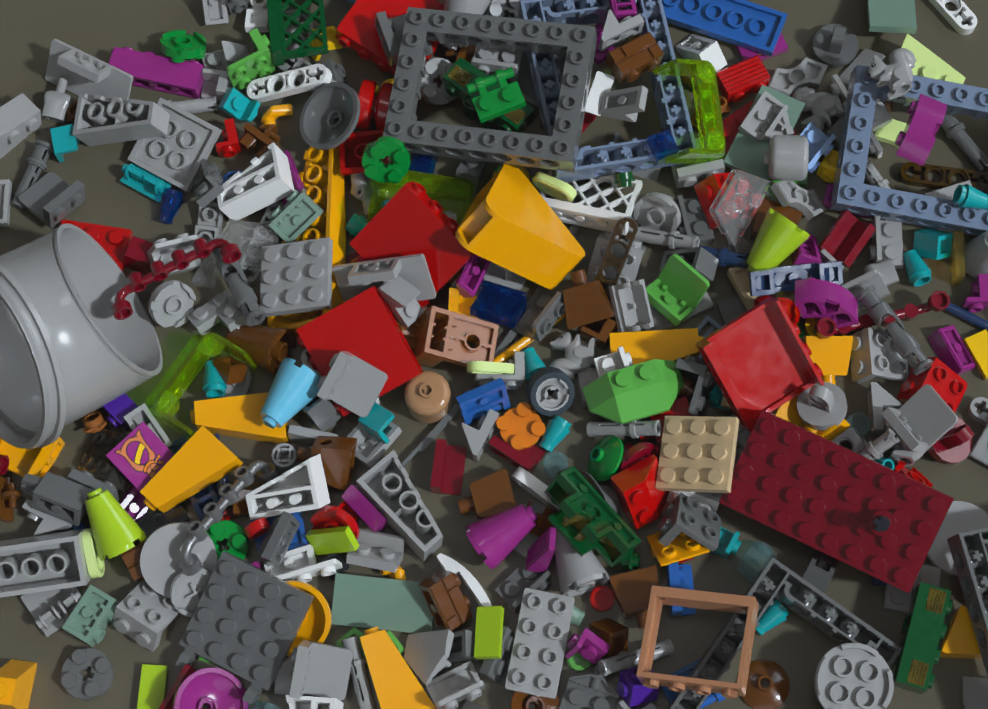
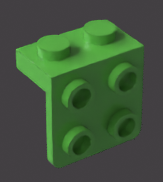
M257 28L249 31L255 53L226 68L231 84L236 90L246 89L251 81L270 76L276 71L272 60L270 42L265 34L261 36Z
M673 254L669 257L659 277L646 287L649 303L677 327L693 314L709 288L710 283L678 254Z

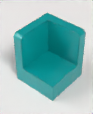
M74 124L50 129L54 154L59 163L64 162L63 154L78 151L77 143L80 140L72 135Z
M932 228L915 231L913 250H916L921 257L934 260L951 257L953 233Z
M375 402L368 416L360 417L358 421L370 435L386 445L389 443L390 440L383 430L395 416L392 412Z

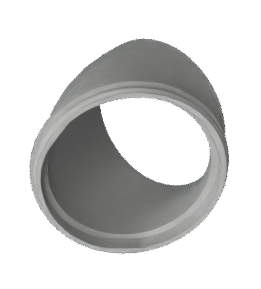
M62 224L49 233L0 255V438L17 448H42L54 443L61 435L64 426L115 400L159 374L162 370L163 357L159 339L142 301L136 292L130 293L126 296L125 300L130 302L133 314L124 320L114 318L111 307L115 303V296L119 289L128 284L129 281L100 244L75 225Z

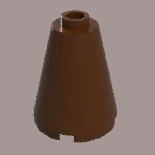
M241 325L232 332L228 330L225 335V341L229 349L272 375H276L284 358H293L289 354L291 348H295L296 338L294 331L286 327Z

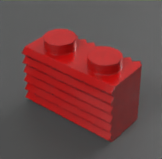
M755 55L716 72L714 81L722 96L726 98L727 104L730 102L738 103L745 99L746 95L751 93L758 94L762 85L768 86L770 74H768L759 55Z

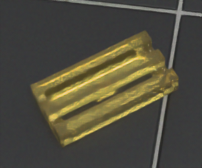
M954 231L950 257V285H959L965 277L963 231Z

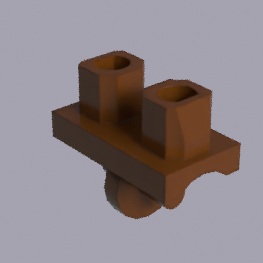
M248 122L244 125L245 133L239 140V144L247 152H250L257 144L261 147L256 153V157L259 159L270 150L268 146L272 142L280 148V145L277 143L281 140V137L277 135L278 127L275 124H271L268 127L262 124L259 130Z
M0 476V521L9 523L14 521L13 509L16 508V501L23 499V492L16 491V485L12 483V478Z

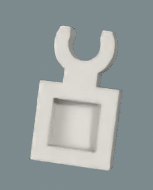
M250 0L252 9L246 10V33L255 28L259 32H269L267 0H263L261 3H256V0Z

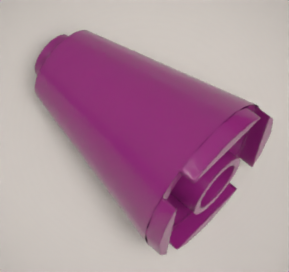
M521 504L473 522L465 527L467 530L465 532L478 555L482 554L484 557H487L484 560L485 564L490 569H494L536 526L535 520L538 517L531 506L525 507Z

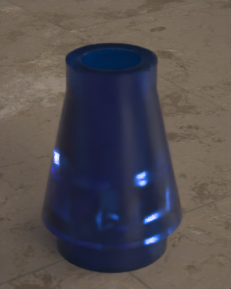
M166 188L165 193H162L158 221L172 225L175 216L185 201L182 192Z

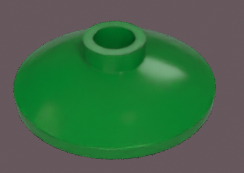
M615 435L605 436L592 449L587 463V472L596 482L608 480L618 469L623 457V443L619 437Z

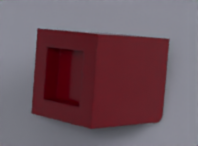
M133 236L124 254L123 266L144 274L151 272L149 268L151 263L147 251L153 246V243Z

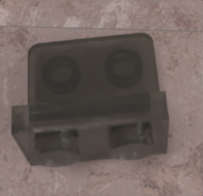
M102 429L95 433L84 456L80 460L77 470L80 472L85 470L95 478L109 481L115 485L116 489L127 493L131 483L105 456L127 435L107 429Z

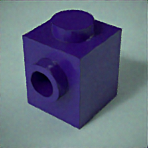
M126 394L103 406L109 414L107 419L116 428L121 426L125 431L131 428L124 419V416L138 406Z
M638 667L621 670L619 682L617 683V692L629 707L657 701L659 688L651 689L644 687L636 676Z

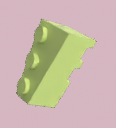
M906 35L901 48L910 50L916 58L915 67L912 69L913 75L960 84L964 83L966 77L911 35Z

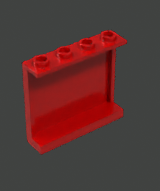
M357 0L336 28L335 39H337L341 46L345 48L350 47L356 51L360 58L375 63L382 72H389L395 76L397 65L389 66L375 28L376 13L385 11L389 19L407 14L408 7L444 11V5L436 0ZM430 41L433 54L440 45L438 41ZM433 54L426 56V61L430 60Z
M412 181L406 183L349 244L365 261L424 254L437 293L476 254L465 249L457 240L455 232L459 224L454 219L449 218L443 212V207L426 194L427 191L423 185ZM430 299L417 302L424 309L429 304Z
M372 286L296 330L299 334L297 340L303 349L306 348L311 356L308 359L312 368L315 371L318 370L322 377L328 375L331 370L329 363L336 353L339 354L340 351H348L388 375V379L378 396L379 398L419 376L424 371L387 303L377 290L378 287ZM332 401L334 408L339 414L342 413L343 417L352 413V411Z
M771 296L695 343L735 417L740 420V426L749 432L753 430L762 410L772 412L814 384L825 385L821 378L823 376L821 368L816 363H813L810 358L812 352L809 346L801 341L799 337L801 332L794 321H790L787 315L789 313L787 305L783 300Z

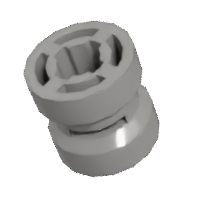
M282 443L273 449L272 460L280 472L285 473L299 465L297 452L292 445Z

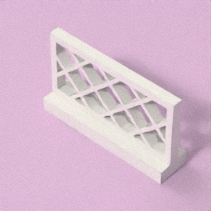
M552 169L549 170L548 175L553 176ZM613 175L590 178V182L580 187L575 181L566 182L568 184L572 183L575 191L580 195L582 201L578 203L561 201L557 198H546L547 194L542 191L540 192V195L563 223L613 233L617 222L622 217H631L643 183L641 180L631 181L632 186L630 187H635L634 191L624 196L620 190L622 188H618L617 183H612L614 181ZM610 182L612 187L601 191L598 184ZM594 187L597 194L586 199L583 192ZM617 192L620 198L609 203L605 196ZM599 199H602L605 204L600 208L590 205ZM623 203L627 207L625 213L613 210L614 207ZM626 222L625 225L621 224L620 227L624 229L622 235L627 234L629 222Z

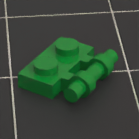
M512 67L502 70V68L495 71V74L484 78L480 76L475 78L474 82L466 85L469 93L479 90L480 96L472 98L481 123L526 106L518 82L508 84L506 79L515 76ZM496 83L500 84V88L487 92L486 87Z

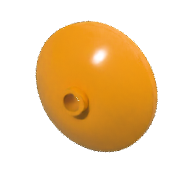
M296 580L285 582L315 597L287 656H290L294 647L298 648V645L303 640L323 643L331 628V611L325 597L312 585Z

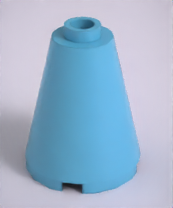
M284 358L281 362L260 412V415L263 417L261 421L272 429L275 427L281 428L314 399L320 390L317 388V385L321 378L304 364L301 367L294 365L296 360L291 358Z

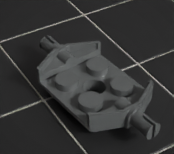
M597 662L592 674L569 678L559 709H614L619 694L601 675Z

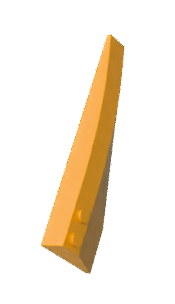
M310 146L308 150H305L303 159L306 163L304 171L300 172L299 175L307 195L323 209V213L293 242L329 237L333 241V269L335 265L346 264L344 175L340 173V149L337 146L329 150H318ZM333 270L331 309L268 317L267 327H286L293 330L295 336H298L299 334L296 329L344 303Z

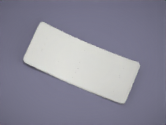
M597 71L587 98L586 112L601 116L604 92L611 90L615 79L614 76Z

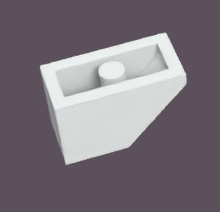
M692 34L675 46L681 56L687 62L693 65L696 64L705 76H715L716 72L727 65L725 57L715 40Z

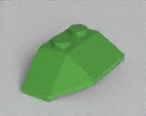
M653 359L604 374L582 388L589 412L622 425L669 411L684 385L680 370L675 367L677 362Z

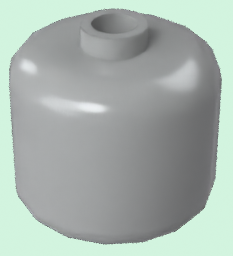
M803 135L772 136L769 141L768 150H764L763 164L768 165L769 177L772 180L803 181L807 177L809 160L808 138Z

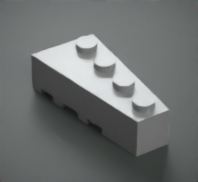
M79 92L72 135L89 147L167 136L170 114L152 101L123 100L120 97L106 98L102 95L94 94V96Z
M23 93L0 107V159L42 124L41 111Z
M392 450L356 480V488L382 514L387 524L396 534L405 538V543L423 562L442 546L443 535L428 508L425 507L421 500L419 492L414 488L407 471L401 465L395 450Z

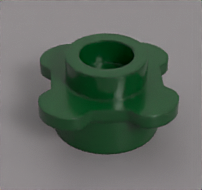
M635 549L622 560L624 571L637 570V567H640V555Z

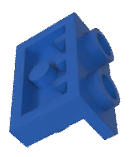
M678 562L666 565L667 587L694 590L692 567L690 564L678 565ZM669 605L670 617L695 615L696 608Z

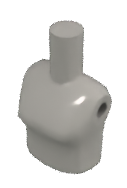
M59 78L56 90H48L45 93L41 112L42 118L58 123L65 122L68 107L72 102L71 96L65 93L68 83L67 79Z
M365 173L351 174V195L362 201L366 217L373 216L372 203L376 199V194L371 178H368Z
M891 258L867 265L864 268V274L877 269L881 273L886 286L900 281Z

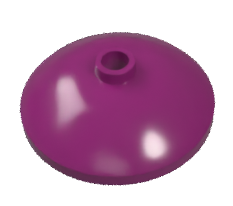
M204 668L188 675L179 685L173 701V709H202L203 704H206L208 709H249V705L242 700L246 691L241 682L233 674L220 668Z

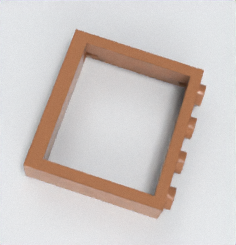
M652 585L636 675L644 687L651 689L665 686L675 692H684L685 689L695 690L697 694L706 696L711 695L712 692L720 693L721 696L729 699H736L737 696L745 697L759 607L756 598L753 596ZM662 605L747 614L737 683L651 673Z

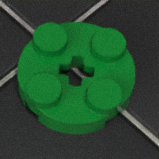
M171 30L163 34V39L160 38V51L171 57V61L175 63H182L185 59H202L205 57L206 38L194 31L193 35L186 34V30Z
M389 136L379 137L377 141L368 143L363 150L362 165L364 173L368 178H372L377 182L399 183L410 168L409 150L397 138ZM389 156L392 162L385 164L380 159Z
M225 519L212 524L206 531L215 545L217 562L223 551L242 560L246 558L249 551V542L244 528L240 524ZM226 538L230 549L220 551L217 541H222Z

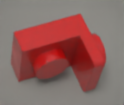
M233 118L224 120L226 129H222L224 142L215 144L219 157L230 158L238 153H242Z

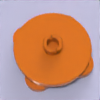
M526 402L519 403L517 407L508 410L496 421V426L500 430L503 441L517 451L535 445L546 430L540 416Z

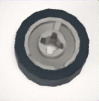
M545 367L534 372L529 378L526 386V395L530 404L537 412L551 417L560 415L568 410L575 397V388L565 372L559 368ZM548 389L554 390V393L551 394V395H548V391H547V390H548Z

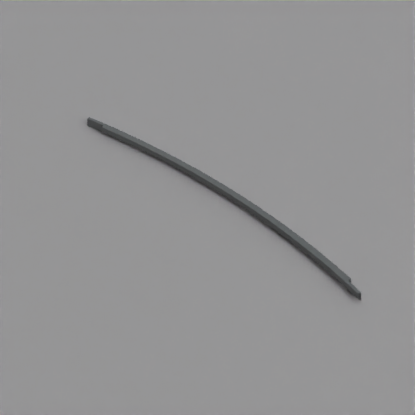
M618 132L615 133L614 138L612 140L614 144H616L618 136L620 134ZM594 187L588 190L586 199L595 195L596 190ZM572 224L569 231L575 237L580 226ZM538 286L525 309L495 351L494 358L508 348L517 335L515 325L541 292L545 291V287ZM472 382L465 392L476 389L479 386H474ZM457 402L426 438L401 463L403 467L418 451L422 454L460 411Z

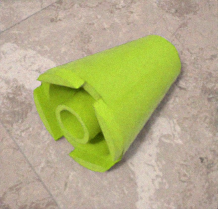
M769 208L746 263L750 265L747 269L754 271L777 267L803 244L810 234L798 228L795 223L777 211Z
M101 487L87 493L88 498L84 502L100 561H104L106 555L110 559L135 547L133 541L138 538L140 542L147 538L143 530L108 489L102 491Z

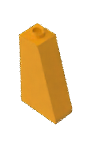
M698 328L609 333L610 354L617 352L618 347L623 346L625 353H630L633 365L653 359L677 362L678 358L685 360L686 355L698 358L699 350L695 343L702 340L703 336H698Z
M269 392L194 401V409L190 410L191 422L197 426L198 430L203 425L212 434L218 433L224 436L275 444H289L287 422L281 428L275 427L272 429L261 421L263 417L260 415V412Z
M202 425L140 491L146 497L143 502L153 511L159 509L165 513L236 470L243 462Z
M379 627L365 630V636L360 637L381 709H436L385 629L380 631Z

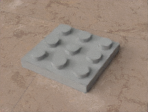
M160 97L157 105L170 114L167 136L137 140L127 160L186 192H190L202 170L201 161L203 159L207 160L222 130Z
M329 237L262 247L260 309L264 310L266 317L331 309L333 241Z

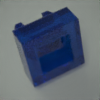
M669 129L647 137L646 142L655 161L675 155L679 151Z

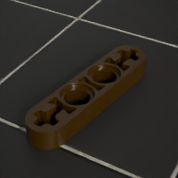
M915 162L905 163L899 171L900 181L909 186L942 189L955 185L952 183L951 177L958 175L962 177L964 182L968 181L969 177H972L970 180L972 187L985 194L988 193V173L983 171L924 164L922 166ZM908 169L912 170L913 174H916L913 175V178H908ZM921 170L924 171L923 176H922V180H920ZM930 172L937 173L940 181L931 182L927 174ZM979 179H983V183H985L983 188L980 187L979 183H976Z
M625 216L617 222L595 281L600 279L605 284H612L613 286L618 284L638 231V223L634 218ZM626 222H630V227L633 229L625 237L626 240H630L629 243L623 239L615 238L616 235L622 236L624 229L620 226L621 224L625 225ZM614 244L623 245L625 248L623 256L617 257L613 255L611 249ZM606 266H612L616 270V277L613 279L606 278L603 274V269ZM608 285V286L606 287V289H605V292H606V294H607L609 300H611V296H610V292H609V287H610V286Z

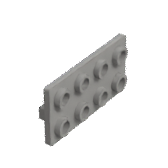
M58 39L51 41L45 76L47 81L57 85L59 78H65L68 80L66 90L78 96L80 92L91 96L96 94L106 98L120 97L123 100H129L133 82L131 74Z
M424 254L335 265L332 269L344 302L372 286L379 287L382 283L391 282L398 275L421 292L415 298L417 301L434 299L437 295Z
M530 588L524 589L505 684L506 690L550 699L556 698L575 602L574 597Z

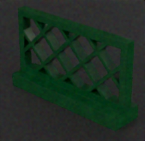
M267 0L270 46L275 66L284 65V60L329 54L324 0H306L301 6L294 3L295 0ZM312 3L319 7L314 13L306 10ZM289 6L296 10L291 16L283 13ZM301 14L309 17L303 24L295 20ZM313 21L321 24L315 31L308 28ZM290 24L297 27L292 34L285 31ZM303 31L310 35L304 42L297 38ZM315 39L323 42V46L311 47L310 44ZM292 42L299 45L296 50L287 51L286 49Z

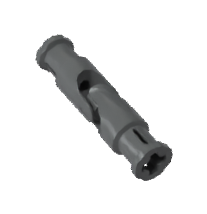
M220 237V238H218V239H225V240H227L226 237ZM221 248L211 251L216 259L215 264L231 291L233 300L245 316L246 325L254 326L263 322L266 313L260 309L254 290L248 286L246 275L239 261L226 264L220 255Z
M874 285L862 290L856 296V300L862 302L867 308L869 317L883 335L889 340L893 338L895 350L902 359H906L914 369L913 373L918 375L927 370L933 364L932 359H928L920 349L921 345L912 335L903 331V329L905 330L904 324L886 301H882L876 294ZM892 317L897 320V322L890 323L886 330L883 329L882 322L884 319ZM914 355L919 359L920 362H917V360L914 358Z

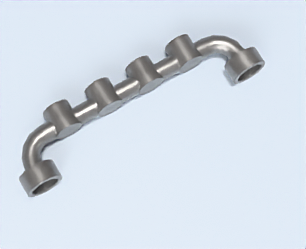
M258 460L251 463L248 467H238L234 472L237 478L233 485L225 484L220 487L219 494L222 498L218 503L210 502L204 506L203 512L206 517L201 522L193 521L188 525L187 530L190 535L182 546L181 559L179 561V567L184 575L192 576L200 571L202 563L196 554L191 553L194 545L206 539V531L212 524L222 520V512L228 505L238 501V493L244 487L250 486L253 483L255 473L264 484L278 477L279 473L273 463Z

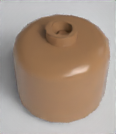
M424 371L419 376L409 380L405 386V402L408 412L414 419L422 423L438 422L451 409L452 396L449 383L438 373Z

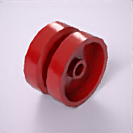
M363 80L358 96L360 101V115L356 125L358 131H371L374 125L376 130L384 129L393 83L385 82L379 91V85L376 81Z

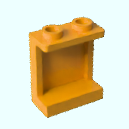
M59 436L54 443L45 447L22 449L12 446L0 438V454L9 457L8 471L22 478L26 473L44 477L52 468L65 442Z

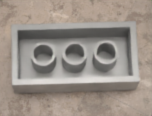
M84 529L0 541V598L87 585L91 577L88 573L82 543V532Z

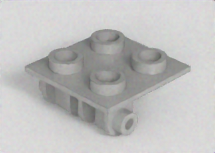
M77 587L24 594L20 598L34 617L38 627L42 629L46 637H49L63 627L82 598V595Z

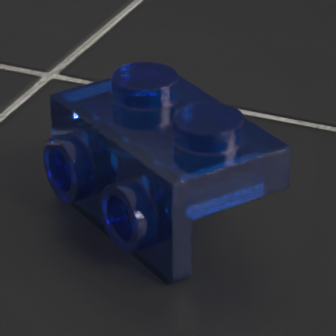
M482 280L480 294L470 307V315L515 329L526 311L527 294L520 290Z

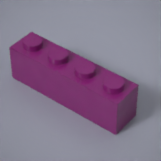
M129 47L113 48L108 64L133 76L132 86L193 99L200 98L204 84L202 76L204 66L199 62L190 60L188 62L175 63L171 61L169 56L162 57L149 51L143 53Z

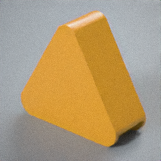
M504 164L475 196L455 232L459 243L468 251L550 290H553L585 256L584 249L519 168L510 164Z

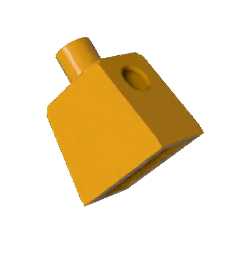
M818 336L802 337V342H805L812 352L810 358L823 372V376H821L823 382L835 385V376L847 375L853 336H831L828 339H822Z

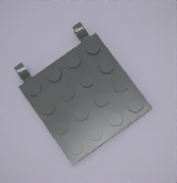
M223 551L179 645L185 647V650L181 653L175 665L182 669L186 664L192 666L196 654L252 682L242 700L249 704L257 703L263 689L271 690L315 596Z

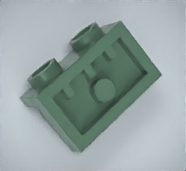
M304 188L299 192L295 189L286 198L288 202L282 208L280 206L276 207L269 215L271 218L269 226L286 243L293 242L323 213V209L306 194Z
M90 584L62 628L89 646L94 647L96 643L99 644L106 634L105 629L110 621L113 622L115 608L119 602Z

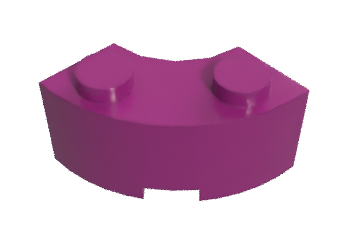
M921 93L917 101L912 100L907 110L909 119L904 132H899L894 143L897 145L896 155L923 166L935 143V134L943 123L947 104Z
M812 277L795 281V304L799 308L802 318L822 319L828 317L834 320L837 328L858 324V301L848 289L836 283Z

